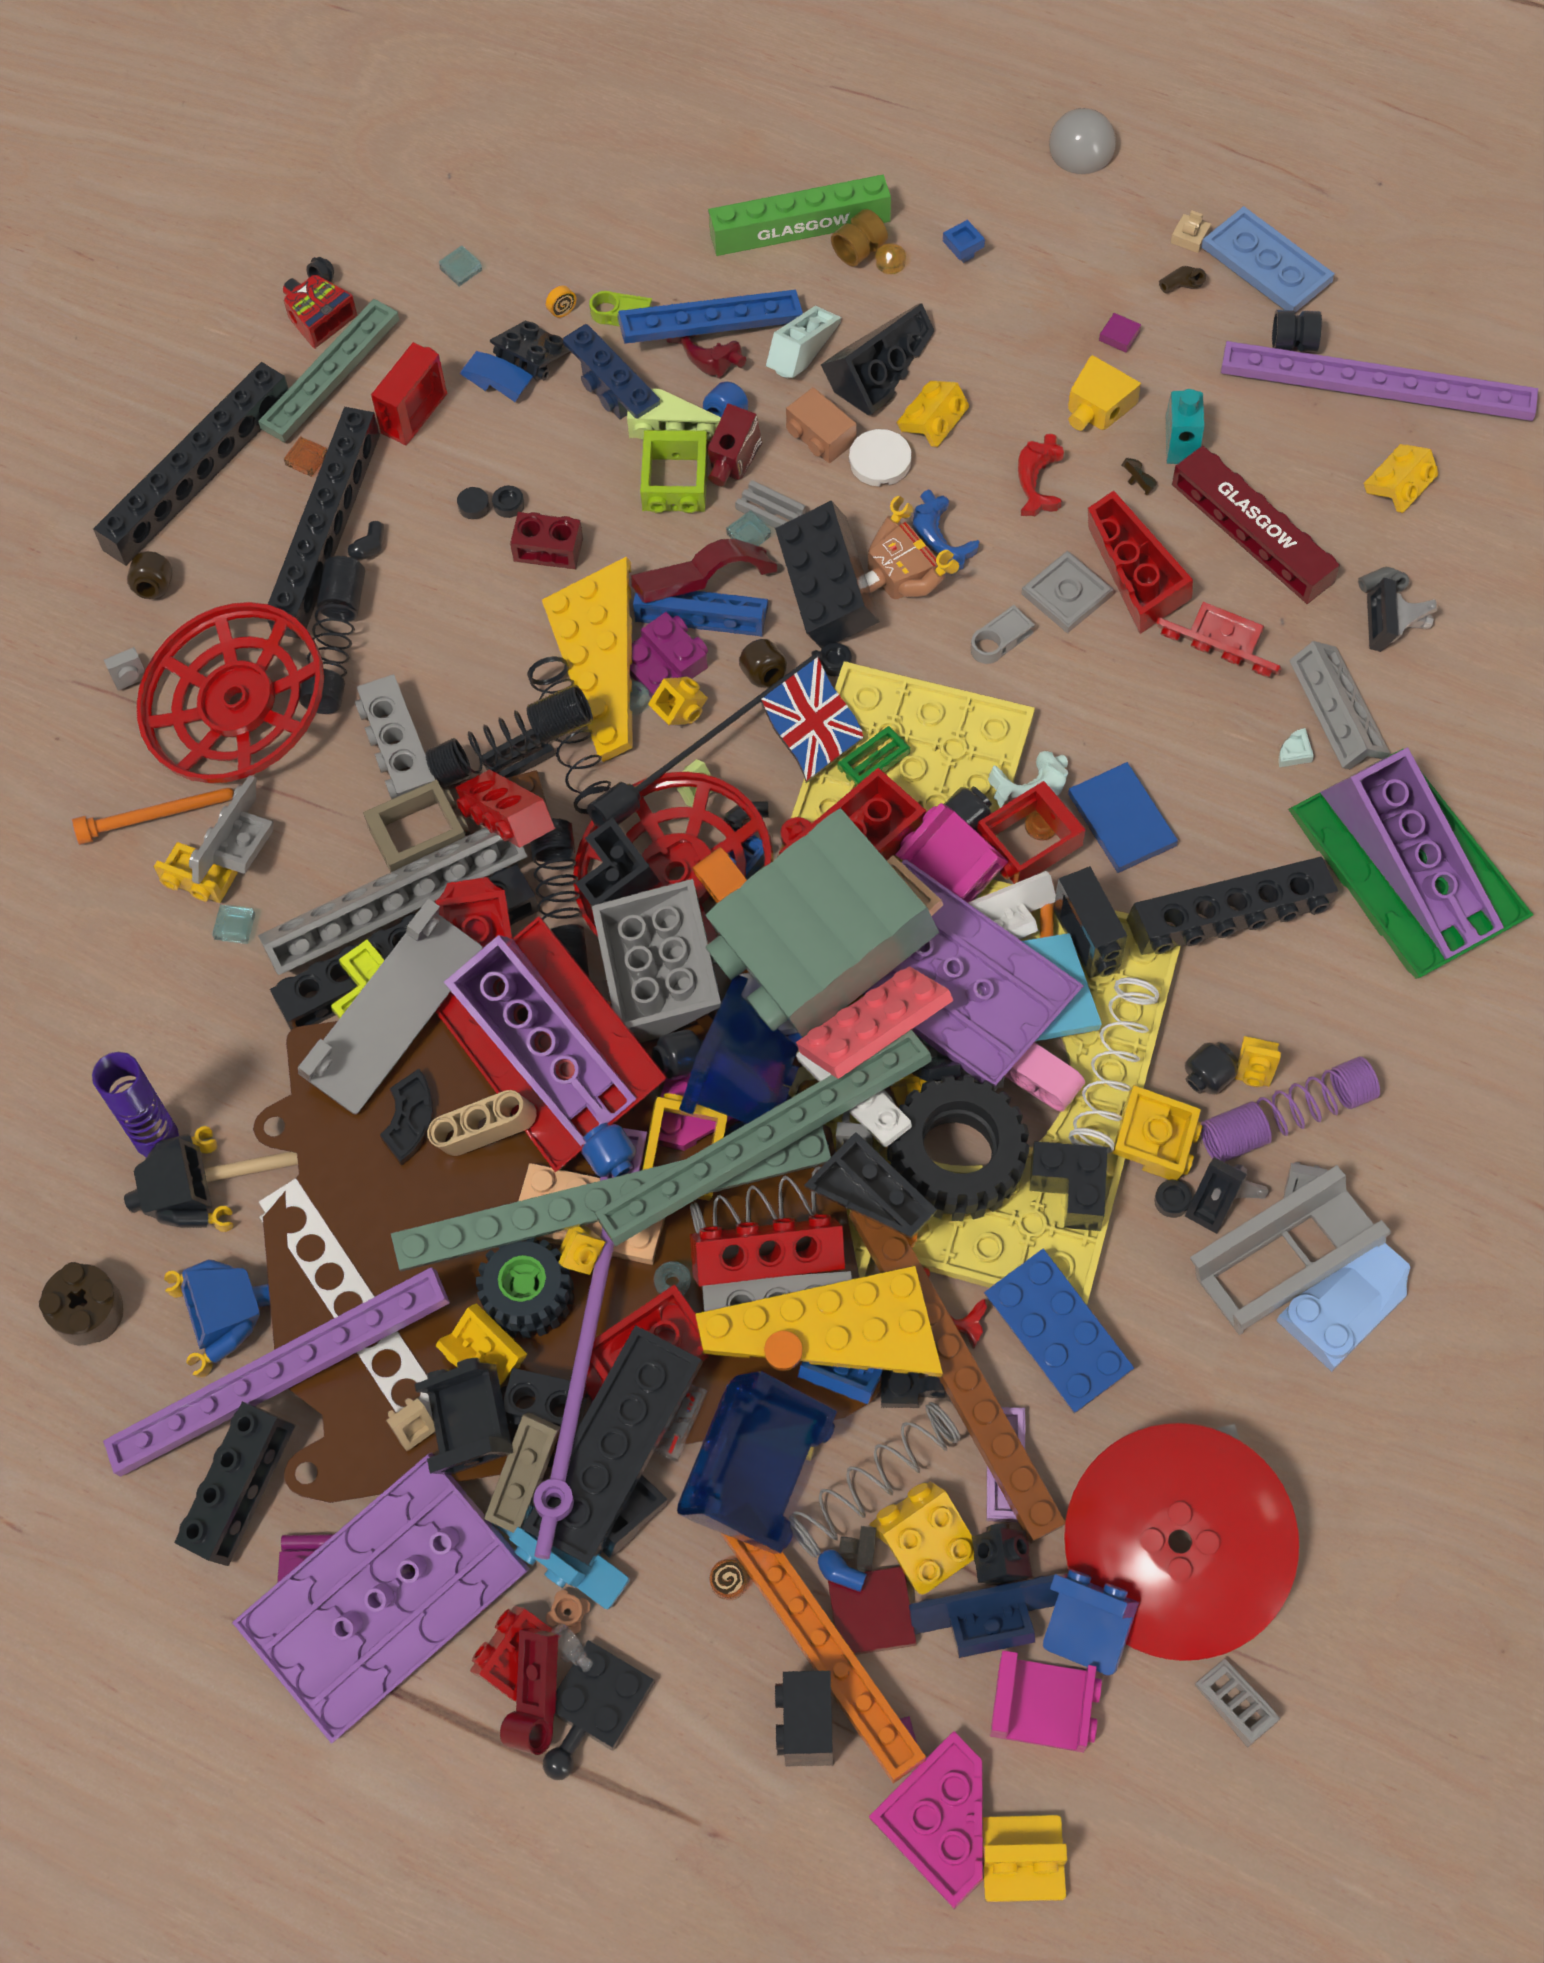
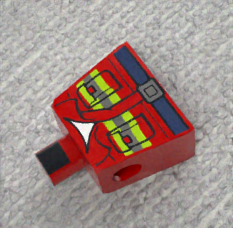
M312 275L302 284L296 279L291 278L283 286V293L286 295L283 301L287 315L314 349L358 316L353 295L318 275Z

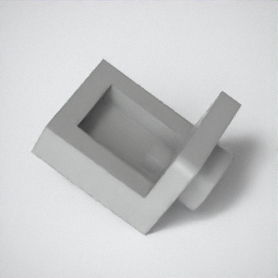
M135 647L104 659L117 690L142 680L145 669Z

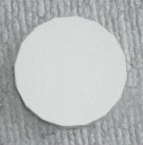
M875 429L864 432L854 440L850 447L849 463L852 473L861 482L871 486L897 483L906 476L911 467V449L908 442L900 434L890 430Z

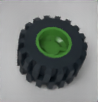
M536 1237L527 1239V1241L500 1246L496 1253L490 1250L485 1255L488 1263L481 1262L478 1268L481 1277H476V1286L479 1290L477 1294L485 1312L502 1329L505 1328L508 1335L516 1337L518 1331L523 1338H531V1332L537 1331L538 1335L542 1336L547 1334L544 1328L550 1325L553 1329L557 1328L560 1325L558 1317H567L570 1312L567 1304H573L574 1300L572 1293L574 1289L573 1280L569 1269L559 1264L562 1255L557 1248L552 1249L550 1242L544 1239L538 1244Z

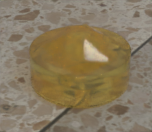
M885 244L878 248L876 252V266L881 272L896 274L903 270L906 264V253L901 246Z

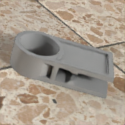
M1013 605L973 634L971 655L980 663H994L1034 633L1031 628L1035 624ZM989 639L996 642L999 647L993 652H983L976 647V644L981 640Z

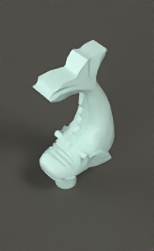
M1040 752L1036 759V766L1039 771L1037 779H1033V781L1023 785L1012 783L1002 770L994 765L988 778L991 786L996 789L994 799L997 800L1001 808L1007 800L1017 798L1042 781H1045L1058 796L1066 783L1068 771L1065 768L1068 765V761L1064 755L1054 757L1052 752Z

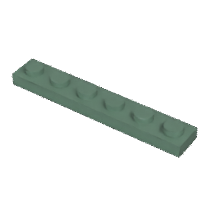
M373 299L258 421L260 428L285 443L400 320L398 312Z

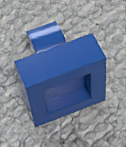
M968 219L943 232L942 241L963 263L974 258L975 252L985 247V238Z

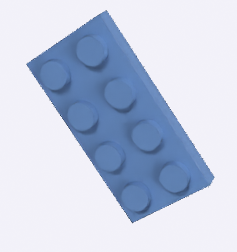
M1244 206L1208 234L1202 241L1201 247L1284 310L1297 312L1333 282L1335 273Z

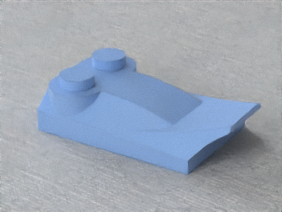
M1386 1243L1379 1247L1376 1246L1294 1298L1290 1305L1278 1316L1276 1321L1332 1372L1407 1296V1279L1411 1267L1409 1263Z

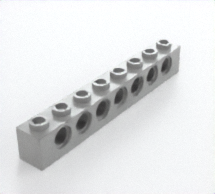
M484 828L258 935L276 973L280 975L421 908L428 898L432 901L437 900L444 892L447 883L486 877L526 858L527 855L523 846L519 848L509 841H504L496 833H490L487 828Z

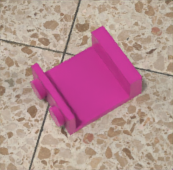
M943 803L927 811L923 817L922 825L900 843L901 848L895 854L901 860H908L967 903L975 900L1009 862L953 809Z
M1002 1650L990 1737L1084 1753L1087 1743L1095 1742L1097 1719L1090 1718L1092 1702L1099 1703L1102 1679L1095 1678L1096 1666L1088 1665L1086 1671L1042 1664L1017 1659L1018 1653Z

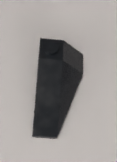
M919 303L840 350L822 363L821 366L834 393L866 415H871L893 398L896 393L894 391L900 380L905 379L909 372L907 368L913 359L920 355L935 330L923 304Z

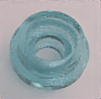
M679 1262L662 1264L654 1275L656 1290L661 1294L671 1286L666 1283V1280L671 1276H675L680 1280L676 1287L684 1295L691 1285L689 1270Z

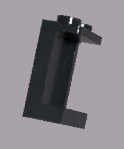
M469 1358L459 1361L457 1363L458 1368L453 1370L442 1369L427 1374L426 1380L415 1384L416 1392L427 1393L429 1396L439 1454L427 1458L430 1474L453 1475L513 1453L496 1364L481 1363L479 1358Z

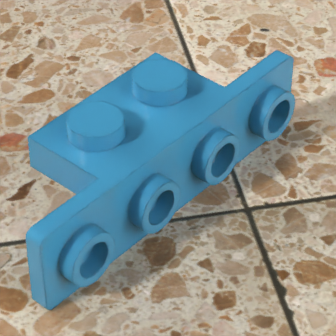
M495 1525L510 1537V1541L518 1546L514 1552L531 1565L537 1560L548 1569L544 1575L556 1585L563 1588L567 1583L576 1587L604 1609L608 1610L613 1606L630 1581L627 1575L599 1554L592 1567L553 1546L550 1559L537 1558L534 1556L537 1537L524 1531L521 1527H517L514 1533Z

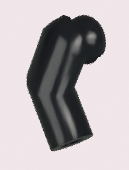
M371 521L368 525L367 536L357 539L354 543L348 546V555L355 560H363L378 554L382 548L384 524L379 521Z

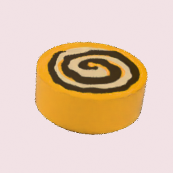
M562 285L554 288L548 294L545 305L553 316L561 318L573 310L577 298L570 288Z

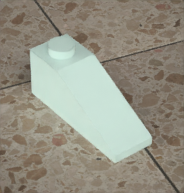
M818 306L812 307L774 332L766 366L775 370L782 377L794 378L809 366L838 327L842 317Z

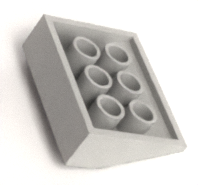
M693 879L592 906L612 1007L640 1043L658 1039L722 1006L711 955L705 948L708 945Z

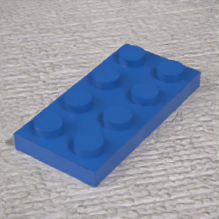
M1041 1249L984 1292L985 1296L1074 1414L1134 1370L1133 1365L1044 1249Z

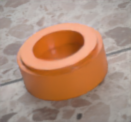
M775 1332L769 1336L765 1343V1358L774 1369L780 1371L790 1370L797 1366L801 1360V1341L792 1332Z

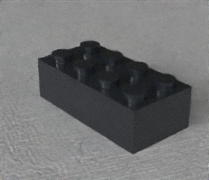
M832 500L775 528L806 634L821 649L827 644L837 643L880 622L847 517Z

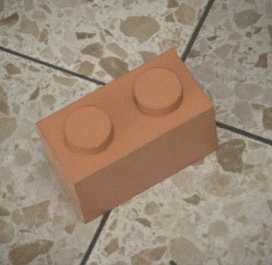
M814 387L786 407V428L794 438H800L808 445L810 451L815 456H821L829 464L849 449L856 439V422Z

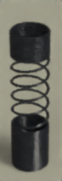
M334 556L325 561L317 599L318 610H316L314 615L317 623L312 628L313 639H317L318 642L327 646L320 647L319 650H335L347 657L344 661H333L321 657L324 660L322 661L323 664L340 667L344 673L339 675L332 670L323 668V692L316 712L319 714L334 713L341 708L345 681L342 677L346 676L347 671L340 664L349 661L350 657L343 649L352 646V641L345 635L352 634L355 631L354 626L348 621H352L358 616L366 572L365 567L359 561L347 556ZM319 612L328 618L319 621ZM325 621H339L351 626L352 630L348 633L335 632L327 629L321 623ZM319 624L328 633L316 635V626ZM323 635L339 636L348 640L349 645L346 647L332 646L324 643L318 637ZM310 652L308 653L306 658L307 664L310 663ZM315 675L301 684L299 702L306 709H308L313 695Z
M573 684L527 705L528 720L535 735L541 741L539 744L535 743L528 736L519 712L514 710L515 720L525 737L526 745L524 750H520L515 746L505 721L499 717L500 728L510 745L509 757L503 756L497 750L493 735L489 727L484 724L483 731L491 747L494 749L495 762L493 764H489L482 757L475 736L472 732L468 731L467 735L470 744L479 757V770L474 771L471 769L463 747L457 739L451 738V740L442 742V744L436 745V747L433 746V748L427 749L426 761L430 773L438 781L440 787L446 788L461 782V780L464 781V779L470 778L471 772L479 774L483 763L489 767H495L498 755L504 760H510L513 756V748L519 753L525 754L528 750V740L533 745L541 747L543 743H550V741L556 740V738L558 739L586 725L592 724L591 708L582 690Z
M551 818L555 829L530 842L532 861L539 866L534 871V878L541 882L535 889L536 894L542 898L537 905V909L541 914L545 915L542 917L543 920L547 917L557 919L573 918L579 916L582 910L574 907L561 908L549 913L541 910V904L545 900L551 902H570L580 897V893L576 891H561L546 897L539 893V888L543 884L565 886L578 881V877L571 874L553 876L544 881L537 876L540 868L562 870L571 868L577 863L576 860L570 858L575 853L572 823L561 818ZM560 861L573 862V864L561 867L546 866ZM558 878H575L573 881L564 883L548 882ZM563 894L577 895L568 899H552L554 896ZM562 911H579L573 915H553ZM568 924L551 928L589 977L584 927L579 924Z

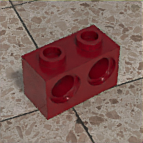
M518 512L510 541L513 561L576 570L583 542L581 520L568 516L542 515L537 512Z

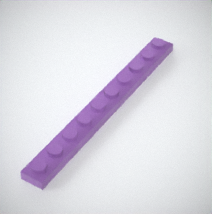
M1226 341L1221 368L1222 374L1533 421L1536 414L1538 388Z
M431 1267L103 1440L113 1473L121 1477L231 1419L239 1409L242 1401L256 1406L449 1304L450 1302L437 1271Z

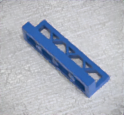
M693 591L643 603L638 594L635 593L633 608L635 622L650 623L667 612L672 618L679 616L687 628L762 637L768 609V599Z

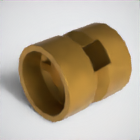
M863 209L851 218V224H844L832 234L831 244L837 256L844 263L853 267L867 258L870 252H874L888 239V232L877 214L871 210Z

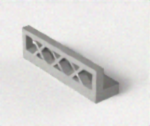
M1312 641L1289 660L1342 768L1351 769L1367 756L1383 759L1390 754L1336 646Z

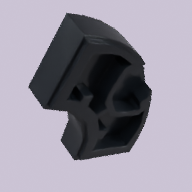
M417 1069L390 1088L395 1100V1114L390 1125L380 1134L382 1141L401 1166L422 1146L428 1135V1127L432 1122V1096L428 1083L420 1069Z

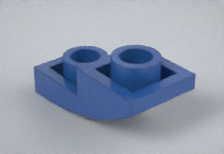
M479 351L473 354L460 372L462 376L484 391L491 385L514 402L517 401L533 377L528 372L504 359Z

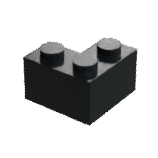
M613 817L585 837L603 862L575 883L592 906L649 891L661 882Z
M1034 1141L1029 1191L1066 1194L1064 1228L1101 1231L1105 1214L1108 1147Z
M831 1671L783 1672V1683H775V1707L783 1708L784 1724H776L777 1756L785 1757L786 1767L833 1766Z

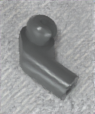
M1383 567L1358 578L1359 587L1363 592L1372 590L1383 578L1395 580L1397 592L1406 589L1410 582L1406 573L1391 567Z

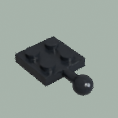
M588 1640L556 1690L554 1715L572 1727L560 1747L549 1750L544 1756L543 1770L545 1774L553 1780L567 1778L574 1768L573 1754L585 1735L614 1751L653 1687L654 1679Z

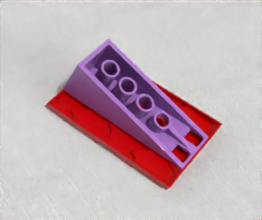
M540 916L512 939L498 935L444 981L451 992L435 1012L497 1094L513 1090L534 1104L537 1115L535 1122L524 1131L555 1172H558L582 1151L585 1143L583 1137L589 1131L605 1122L609 1126L613 1125L667 1079L661 1068ZM527 1008L528 1018L524 1021L522 1019V1012ZM516 1105L511 1110L513 1116L518 1112L519 1105Z

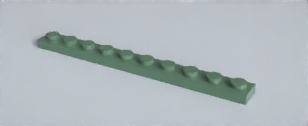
M912 1030L908 1031L841 1078L837 1079L833 1075L828 1076L596 1211L597 1220L616 1247L932 1061L930 1052Z

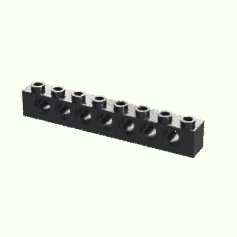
M260 362L93 528L102 550L127 566L262 430L258 421L288 390L285 376L265 363Z
M344 406L268 602V605L282 609L295 617L306 629L317 603L324 563L330 557L335 556L380 437L375 413L371 411ZM267 619L272 631L275 621ZM287 627L284 636L301 639L294 631Z
M517 864L510 868L500 869L489 878L497 887L505 890L510 926L538 912L536 895ZM416 914L405 917L399 924L387 930L375 932L368 939L384 960L405 935L407 925ZM358 945L345 947L338 955L326 961L316 962L308 970L294 977L284 978L275 987L270 989L290 1030L296 1027L319 1024L336 1015L332 1011L331 1005L358 987L350 976L345 981H336L340 976L348 975L340 965L339 959ZM311 991H318V993L311 998L305 997V995Z

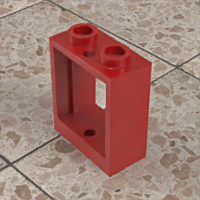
M412 342L371 394L381 434L405 446L408 445L447 395L440 357L432 348L423 347Z
M1042 781L978 822L977 832L1009 861L1001 869L1000 874L1007 880L1010 878L1014 884L1041 873L1083 846L1086 830L1045 781ZM1036 810L1061 840L1020 865L996 835Z

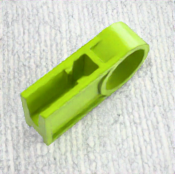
M610 291L595 293L589 302L592 319L599 324L619 326L618 312L621 310L653 307L651 306L652 298ZM603 303L615 306L608 312H600L595 309Z

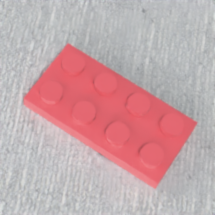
M909 966L896 972L891 979L879 987L868 991L864 997L849 1007L841 1009L834 1017L821 1026L811 1029L796 1044L802 1055L839 1079L953 1002L949 989Z

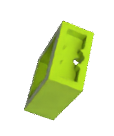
M644 430L640 488L642 511L655 513L663 511L705 512L708 463L707 431ZM652 460H697L696 486H651Z

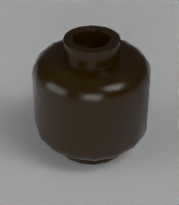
M141 552L133 558L130 564L127 584L141 598H160L165 595L169 588L172 566L168 559L157 552Z
M758 639L749 643L742 650L739 657V666L753 685L766 688L772 686L784 676L787 669V661L775 643L768 639Z

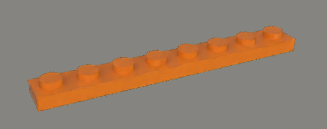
M745 1503L718 1521L716 1528L814 1670L831 1671L832 1696L894 1784L925 1762V1754L749 1503Z

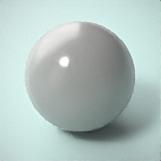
M1078 108L1065 113L1055 123L1049 140L1050 153L1054 162L1062 169L1076 174H1089L1103 169L1112 159L1116 147V136L1110 121L1102 113L1089 108Z

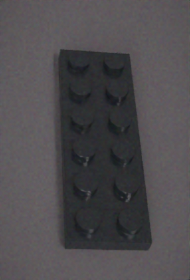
M635 1325L575 1433L565 1481L572 1491L574 1504L569 1515L557 1521L553 1547L592 1567L703 1364L700 1358ZM552 1497L548 1500L547 1505L552 1508L558 1507L561 1499ZM535 1506L522 1529L538 1538L542 1517L537 1513Z

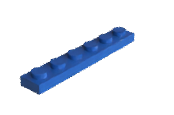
M795 289L621 310L618 312V322L624 344L788 324L802 315L803 311Z

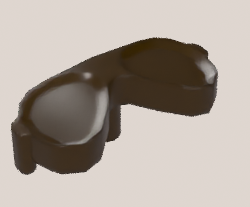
M1126 458L1121 466L1132 474L1128 483L1133 485L1137 481L1145 491V495H1149L1156 486L1157 481L1141 470L1142 463L1140 461Z

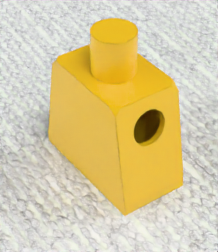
M1091 355L1070 391L1068 409L1072 413L1068 418L1070 425L1074 429L1082 431L1090 423L1100 430H1106L1138 403L1141 382Z

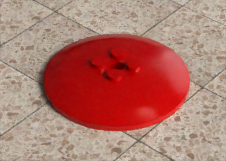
M1186 1423L1161 1424L1137 1430L1117 1440L1096 1457L1080 1478L1071 1497L1065 1520L1064 1543L1068 1570H1076L1091 1576L1090 1583L1104 1588L1105 1584H1111L1128 1591L1127 1597L1138 1601L1139 1605L1126 1645L1145 1654L1163 1659L1179 1661L1202 1660L1226 1654L1243 1646L1261 1633L1276 1617L1291 1591L1299 1561V1532L1295 1512L1283 1484L1272 1468L1253 1449L1240 1440L1210 1427ZM1184 1530L1189 1533L1192 1545L1187 1552L1178 1553L1170 1547L1169 1537L1173 1531Z

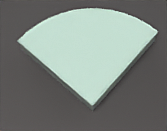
M1306 728L1293 732L1284 742L1279 753V767L1311 763L1313 761L1314 755Z

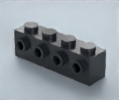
M242 1401L239 1409L231 1418L228 1432L221 1446L218 1447L214 1454L213 1463L204 1481L197 1489L196 1498L188 1515L180 1524L179 1533L174 1543L208 1561L229 1566L296 1425L266 1410Z

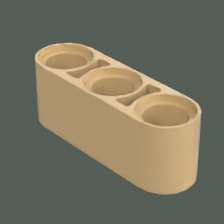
M503 1091L438 1116L428 1127V1139L434 1146L449 1155H462L528 1129L535 1122L537 1116L534 1104L516 1091ZM516 1105H519L518 1112L510 1117L511 1110ZM486 1117L485 1125L478 1129L479 1122ZM454 1130L451 1139L445 1142L447 1134Z

